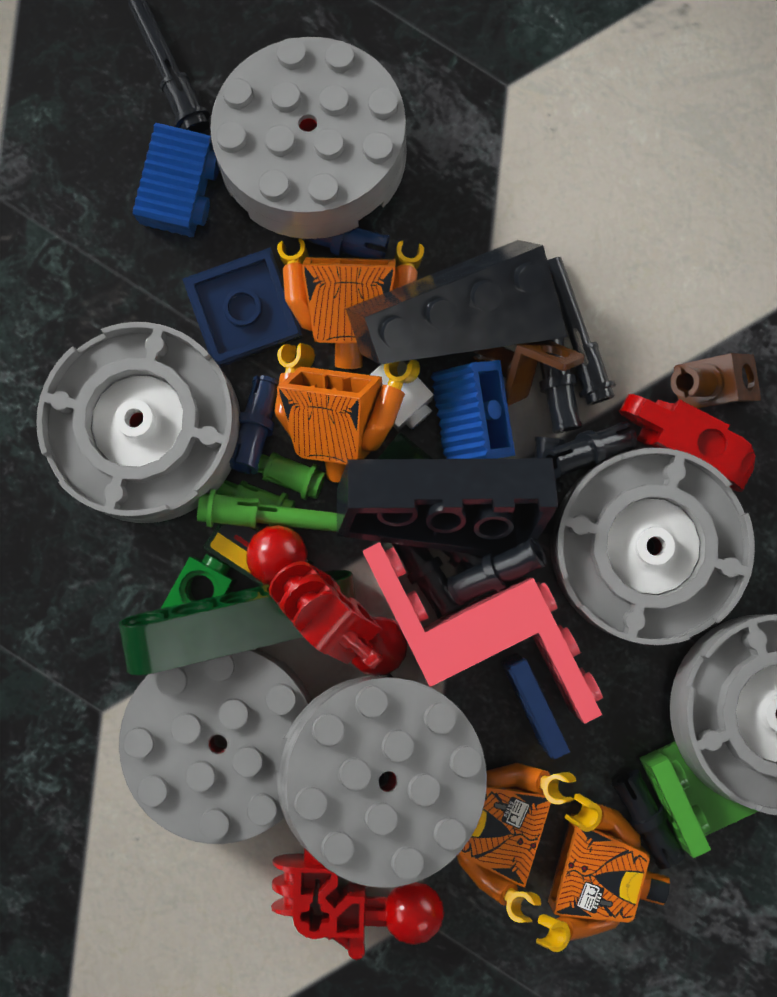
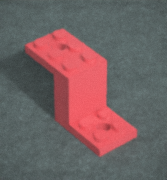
M379 542L362 551L429 687L532 636L569 711L584 724L602 715L596 703L603 699L602 693L590 672L585 673L582 667H578L574 657L580 654L579 647L567 627L563 628L560 624L557 625L551 612L557 610L558 607L545 582L540 584L539 581L535 582L534 578L522 577L512 582L509 588L499 592L496 590L422 627L420 622L429 617L416 591L413 590L407 594L405 593L398 577L406 574V571L394 547L384 551Z

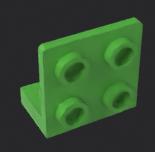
M675 741L640 757V761L657 798L668 814V822L679 845L692 858L711 850L705 836L758 812L724 798L703 784L684 761Z

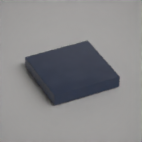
M271 247L182 279L208 353L219 367L303 338L297 319L285 301L284 283Z
M517 652L503 658L501 665L540 746L554 760L570 753L527 660Z

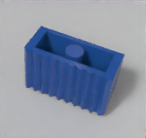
M160 123L154 124L147 158L144 162L142 178L140 179V186L137 190V197L133 207V216L139 224L189 237H194L197 225H205L210 207V199L204 197L208 179L215 181L220 170L210 135Z
M501 361L473 362L433 372L431 375V379L434 381L432 387L434 388L435 406L439 409L437 416L441 419L438 425L442 428L440 432L442 436L441 444L444 450L443 454L447 457L446 459H498L516 456Z

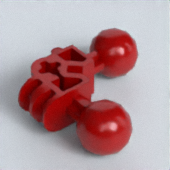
M280 525L266 526L253 535L246 554V563L250 573L262 584L270 585L269 595L293 623L294 627L313 647L323 654L346 664L352 662L358 670L366 675H388L399 668L406 657L407 640L398 623L388 617H372L359 601L352 597L347 598L341 592L340 586L330 575L307 563L308 550L302 537L293 529Z
M305 848L304 854H283L272 859L273 865L277 869L284 871V874L272 880V889L283 896V898L278 899L271 905L272 911L283 916H292L294 926L306 938L320 939L325 937L328 940H335L348 950L349 956L352 959L359 960L365 954V926L387 927L398 941L410 945L429 941L442 926L445 914L443 902L437 892L427 884L415 882L398 886L390 892L388 897L366 896L367 886L350 881L338 892L336 887L340 877L323 866ZM316 879L320 880L318 904H320L321 912H323L319 916L314 915L313 907H311L317 889Z

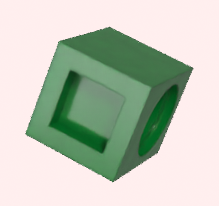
M208 553L205 554L203 560L198 557H189L161 608L197 601L191 593V585L198 576H206L212 581L214 586L212 597L231 593L238 579L228 574L231 568L230 565Z

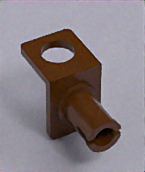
M550 340L517 344L515 351L504 346L476 350L473 353L481 355V358L473 356L471 361L472 363L501 361L503 378H506L505 392L507 405L510 406L528 397L538 361L561 371H566L582 364L585 355ZM546 352L554 353V354L560 355V356H562V357L553 356V355H550V354H548V353H546Z
M729 353L679 364L674 367L670 384L672 391L677 395L678 400L680 399L698 409L731 402H754L761 400L756 361L753 354ZM742 367L745 369L748 379L747 388L742 378Z

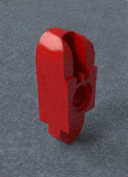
M628 394L619 410L622 416L642 428L637 437L638 442L649 448H667L694 455L720 471L731 482L730 488L737 492L743 491L754 470L756 455L752 445L744 437L728 430L729 424L680 399L675 403H668L658 399L655 403L638 395Z

